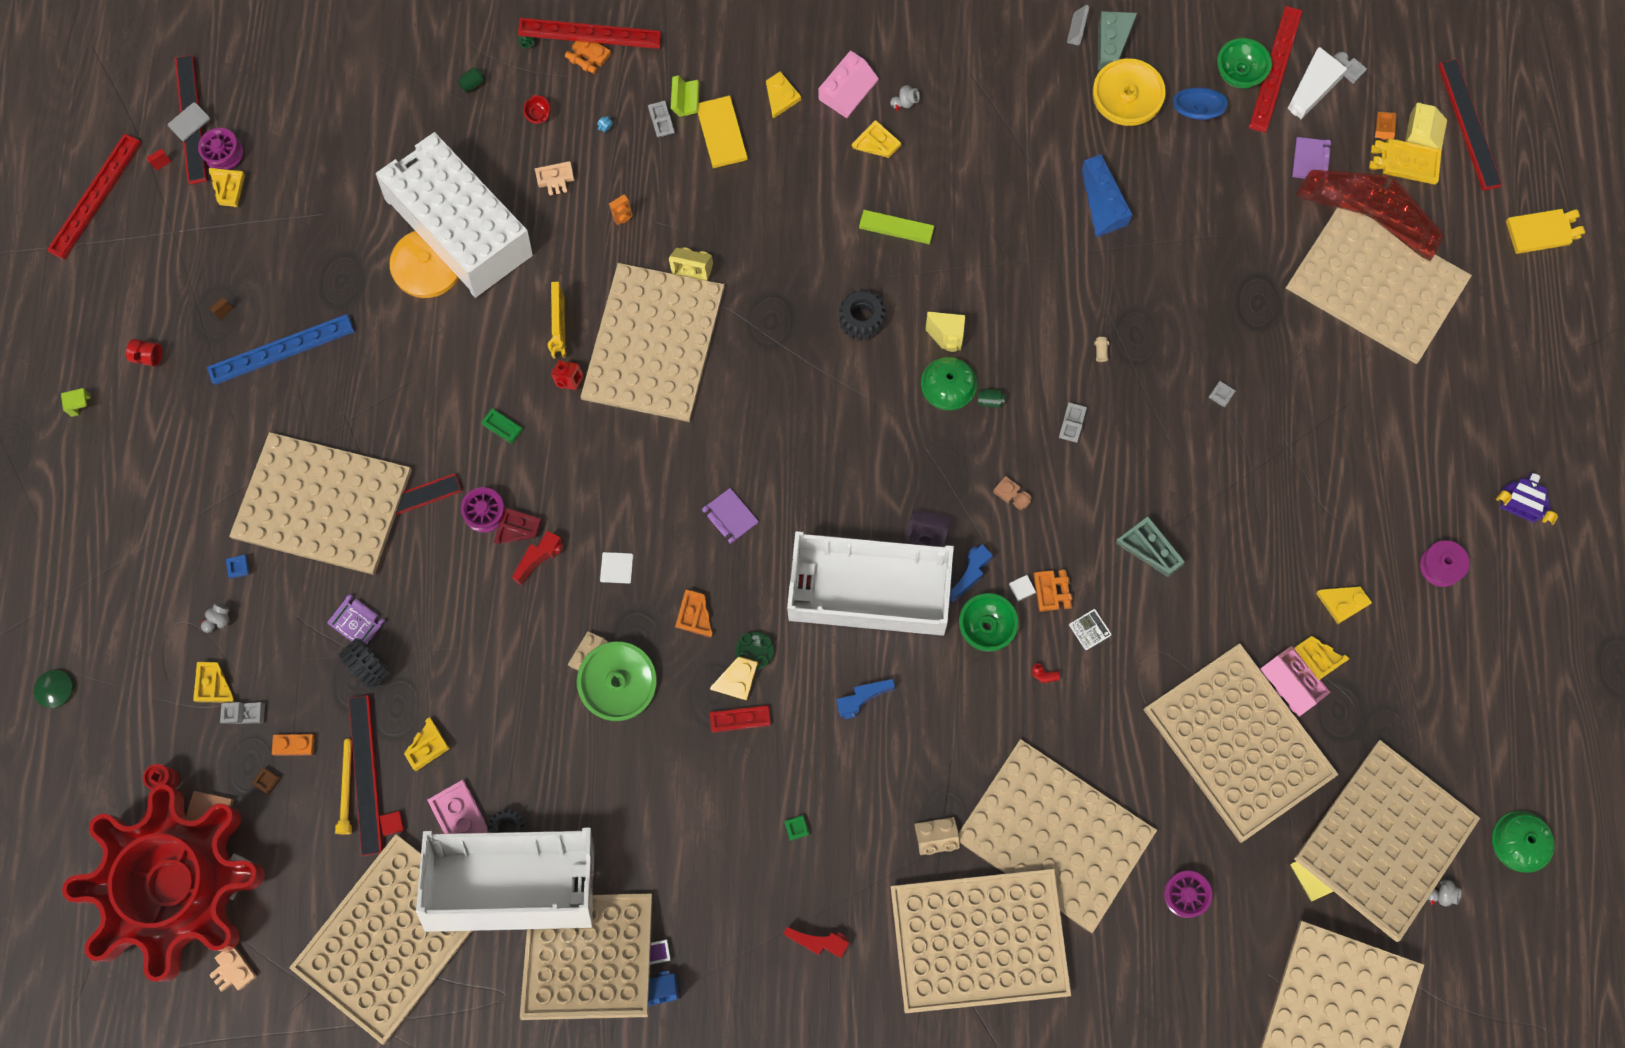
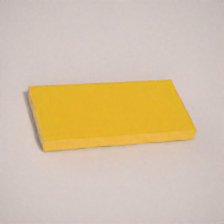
M730 96L699 103L698 116L712 167L717 168L748 160Z

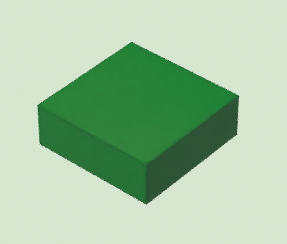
M803 815L784 821L790 841L809 835Z

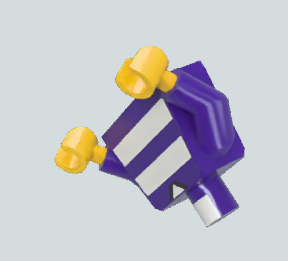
M1530 473L1527 480L1521 478L1517 482L1512 481L1500 489V493L1496 498L1497 501L1499 499L1503 501L1500 505L1501 509L1533 523L1543 516L1542 522L1546 523L1549 520L1551 525H1554L1558 518V515L1551 509L1547 489L1538 485L1541 477L1534 473Z

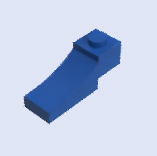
M983 544L979 548L975 546L968 552L967 562L969 566L958 584L950 591L949 599L952 602L982 579L983 573L981 569L993 557Z
M893 679L854 687L855 695L836 699L840 718H855L856 714H859V709L866 702L878 695L893 691L895 687Z

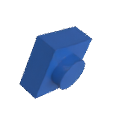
M246 555L226 559L227 572L230 579L250 575Z

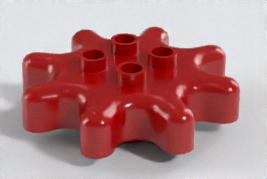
M161 784L155 786L150 791L147 814L136 825L129 826L121 818L102 813L95 816L89 824V833L102 847V861L92 873L69 877L64 882L62 893L66 900L83 904L93 903L100 912V925L85 943L84 950L86 956L92 961L110 962L118 958L126 948L134 944L143 952V970L147 979L156 982H169L178 976L181 969L182 950L190 941L198 939L207 948L214 951L227 952L234 949L239 943L240 934L226 917V904L235 892L259 887L265 877L264 870L259 864L249 861H232L227 854V841L241 823L239 811L232 806L219 803L209 808L198 820L190 821L185 816L182 792L172 786Z

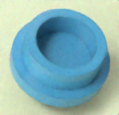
M609 115L607 117L603 116L598 121L599 131L606 133L612 126L613 121Z

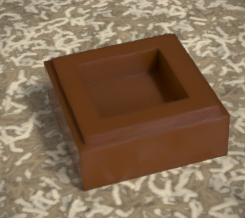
M224 297L210 307V311L219 320L234 309Z
M262 767L251 784L269 795L281 778L267 768Z

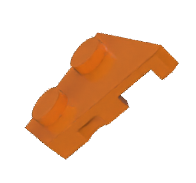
M685 590L675 628L707 637L712 636L704 594Z

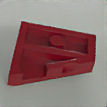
M505 508L493 543L503 544L537 538L542 519Z

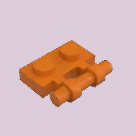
M576 41L572 46L575 53L567 51L565 57L572 64L581 66L584 71L595 74L597 68L594 65L602 67L610 57L611 51L599 43Z
M1066 570L1058 571V578H1054V571L1035 572L1033 574L1039 612L1059 610L1058 602L1064 603V609L1072 608L1071 601L1073 598L1069 591L1068 584H1070V579L1067 577ZM1056 585H1061L1062 594L1057 595Z

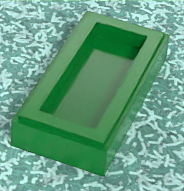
M493 408L481 422L484 427L510 444H513L523 431L522 427Z

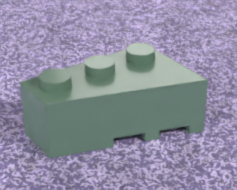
M1101 11L1098 23V70L1121 58L1137 13Z
M1146 517L1116 541L1117 545L1166 577L1172 575L1185 563L1149 517Z

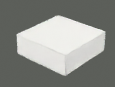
M1027 575L1009 583L1017 601L1036 593Z

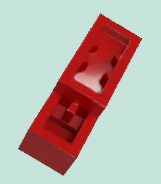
M546 531L538 547L530 544L512 579L522 585L539 564L550 557L554 559L556 554L559 555L563 549L562 539Z
M787 927L783 935L817 955H820L824 948L837 957L842 958L849 945L846 942L847 937L839 932H836L835 935L831 933L830 936L819 937L803 934Z

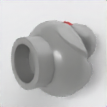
M909 85L901 87L899 97L891 99V107L897 111L900 110L901 106L907 109L912 107L914 103L919 102L920 94L918 89H913Z
M215 603L213 608L205 612L207 620H201V629L206 633H210L215 629V624H217L218 628L225 627L229 622V608Z
M1442 880L1439 882L1441 884L1439 892L1434 889L1427 899L1431 905H1434L1436 901L1446 907L1452 903L1458 905L1461 900L1462 889L1457 888L1450 880Z

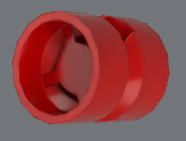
M133 338L127 345L126 358L128 362L143 363L147 366L156 367L162 358V346L159 343L145 342L144 340Z
M153 764L144 771L143 782L149 789H153L161 784L176 788L179 783V775L177 771L170 767Z

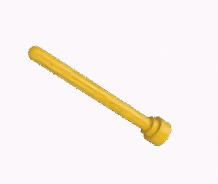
M350 738L344 740L340 821L335 825V834L341 835L352 834V825L348 821L352 740Z

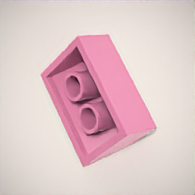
M850 51L819 87V100L848 118L879 81V78L863 58Z
M1290 646L1261 668L1265 678L1271 681L1276 687L1277 693L1285 698L1291 710L1297 713L1298 716H1301L1330 693L1322 681L1315 677L1293 646Z

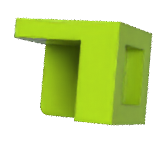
M84 388L61 393L63 411L71 417L79 415L78 408L87 406L86 399H90L91 394Z

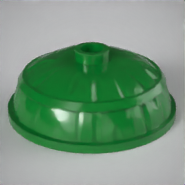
M1238 38L1229 41L1221 48L1217 57L1220 75L1228 84L1237 88H1250L1266 79L1271 70L1272 63L1269 52L1262 44L1252 39Z
M943 357L933 361L926 367L921 378V389L926 400L936 408L957 410L966 406L973 399L977 389V379L973 369L966 362L954 357ZM952 375L953 379L950 380L947 376Z
M985 593L971 598L964 605L959 617V627L962 636L972 647L981 651L992 652L1003 649L1014 639L1018 630V616L1008 600L996 594ZM986 623L991 626L988 630L983 626Z
M1526 811L1510 812L1501 817L1494 826L1492 832L1493 849L1499 860L1508 868L1522 873L1535 872L1545 867L1551 860L1554 853V837L1549 826L1537 815ZM1529 836L1533 838V843L1528 841Z

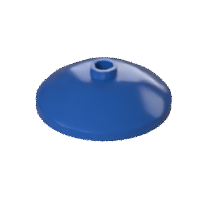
M1208 88L1184 89L1173 98V107L1177 112L1193 120L1216 118L1223 114L1228 106V100L1223 94Z

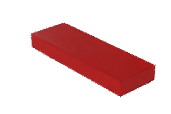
M769 705L710 712L712 733L771 726Z

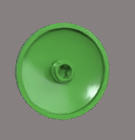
M608 642L591 650L581 662L577 673V690L585 707L596 716L610 721L627 720L641 713L652 700L656 688V673L649 657L638 647L625 642Z

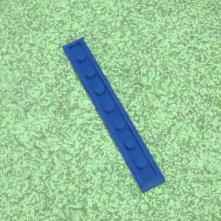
M346 314L208 366L207 369L212 383L216 385L354 333L355 331L349 315Z

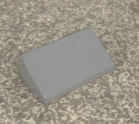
M1085 5L1073 14L1067 43L1081 44L1089 10L1088 5Z
M193 102L169 122L168 126L184 142L207 123L210 118Z

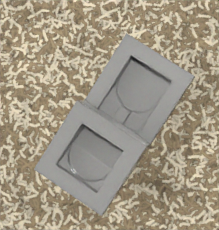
M662 101L648 105L657 138L674 134L666 102Z
M1068 403L1059 435L1060 439L1078 442L1087 407Z
M222 703L220 723H264L265 703Z

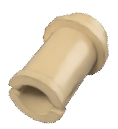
M1098 337L1094 342L1096 346V360L1098 362L1108 361L1107 346L1109 341H1107L1106 337Z

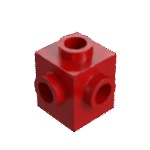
M558 361L551 374L556 386L562 389L576 390L584 377L579 364L569 361Z

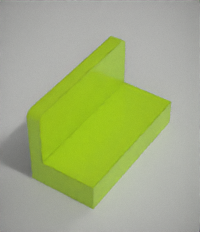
M678 75L672 77L671 109L679 117L698 113L700 82L698 80L685 82Z

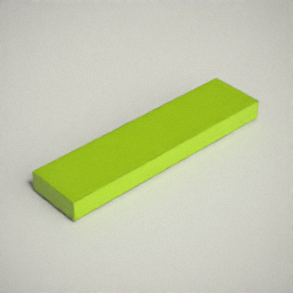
M863 210L859 229L930 244L934 225Z

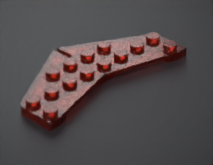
M1311 170L1296 193L1297 196L1305 200L1370 216L1420 257L1428 261L1432 260L1444 237L1442 231L1394 177L1388 188H1385L1384 185L1390 177L1387 175Z

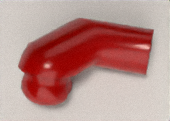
M1041 664L1033 665L1031 673L1040 682L1048 683L1060 680L1058 671L1047 672L1042 668Z

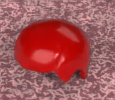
M533 95L531 99L525 102L523 113L526 120L530 123L542 124L550 116L551 107L545 97Z

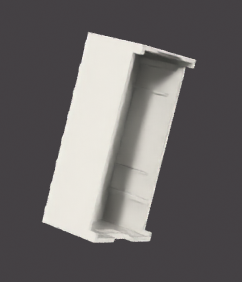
M434 132L415 145L416 150L399 162L395 159L375 174L385 201L399 212L470 289L471 294L476 298L533 256L528 231Z
M795 532L787 606L789 621L944 636L948 621L954 546H945L944 548L805 535L803 532ZM799 574L804 575L803 589H798ZM807 575H811L810 590H806Z
M582 828V831L470 834H433L432 831H423L416 913L425 932L592 928L595 849L591 828ZM575 877H578V892H574ZM582 877H586V880L584 882V892H581Z

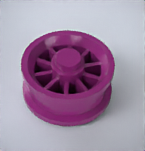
M226 128L209 130L202 136L198 144L200 156L211 168L231 170L243 158L244 149L241 142Z
M486 487L475 488L468 492L461 503V513L467 525L481 533L491 532L499 527L505 509L500 495L493 489Z
M1439 541L1433 544L1420 558L1422 575L1428 582L1439 587L1455 584L1467 574L1470 565L1468 554L1464 548L1452 541Z
M1182 871L1171 877L1166 883L1164 889L1165 903L1175 915L1183 918H1193L1203 914L1209 908L1212 901V889L1209 882L1201 874L1194 871Z

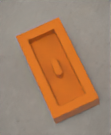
M1377 113L1375 138L1394 139L1396 113Z
M625 194L609 203L613 220L617 226L621 223H626L632 217L629 200Z
M273 735L272 755H314L315 735Z

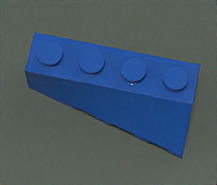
M1102 155L1084 160L1082 176L1088 195V204L1091 209L1095 237L1129 225L1132 213Z
M664 971L658 973L657 978L650 979L649 975L648 1006L681 999L676 974Z

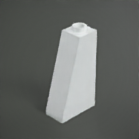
M1319 47L1288 109L1293 115L1302 119L1343 78L1347 68Z

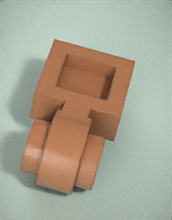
M1006 476L993 491V493L1008 504L1013 499L1014 506L1019 510L1026 509L1031 503V496L1024 491L1018 493L1021 487Z

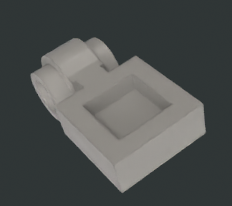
M1338 52L1333 56L1334 59L1347 68L1344 77L1353 84L1367 70L1355 58L1349 62L1348 55L1345 52Z

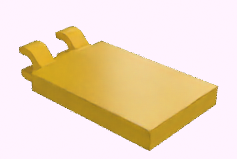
M1388 139L1386 143L1376 140L1375 145L1371 147V153H1382V158L1374 156L1373 161H1370L1369 168L1372 170L1383 169L1382 174L1436 185L1439 180L1442 149L1394 139Z
M1563 209L1508 218L1506 223L1515 253L1567 246L1573 242L1572 239L1581 238V234H1585L1584 227L1580 226L1571 229L1570 223L1576 222V218L1580 217L1579 211L1572 210L1564 214Z
M551 282L553 338L548 342V348L553 358L556 357L555 354L558 351H561L562 357L565 358V296L559 282Z

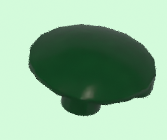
M760 632L745 633L736 645V658L741 656L757 661L756 670H760L771 662L774 655V646L770 638Z
M50 670L43 673L37 679L33 694L35 700L41 706L58 709L69 699L72 691L75 689V685L65 672Z

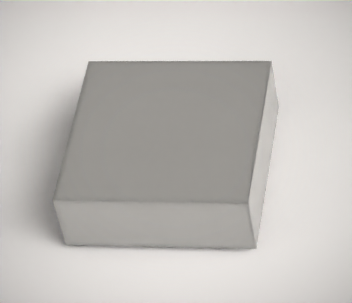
M1219 381L1209 398L1225 407L1236 390Z

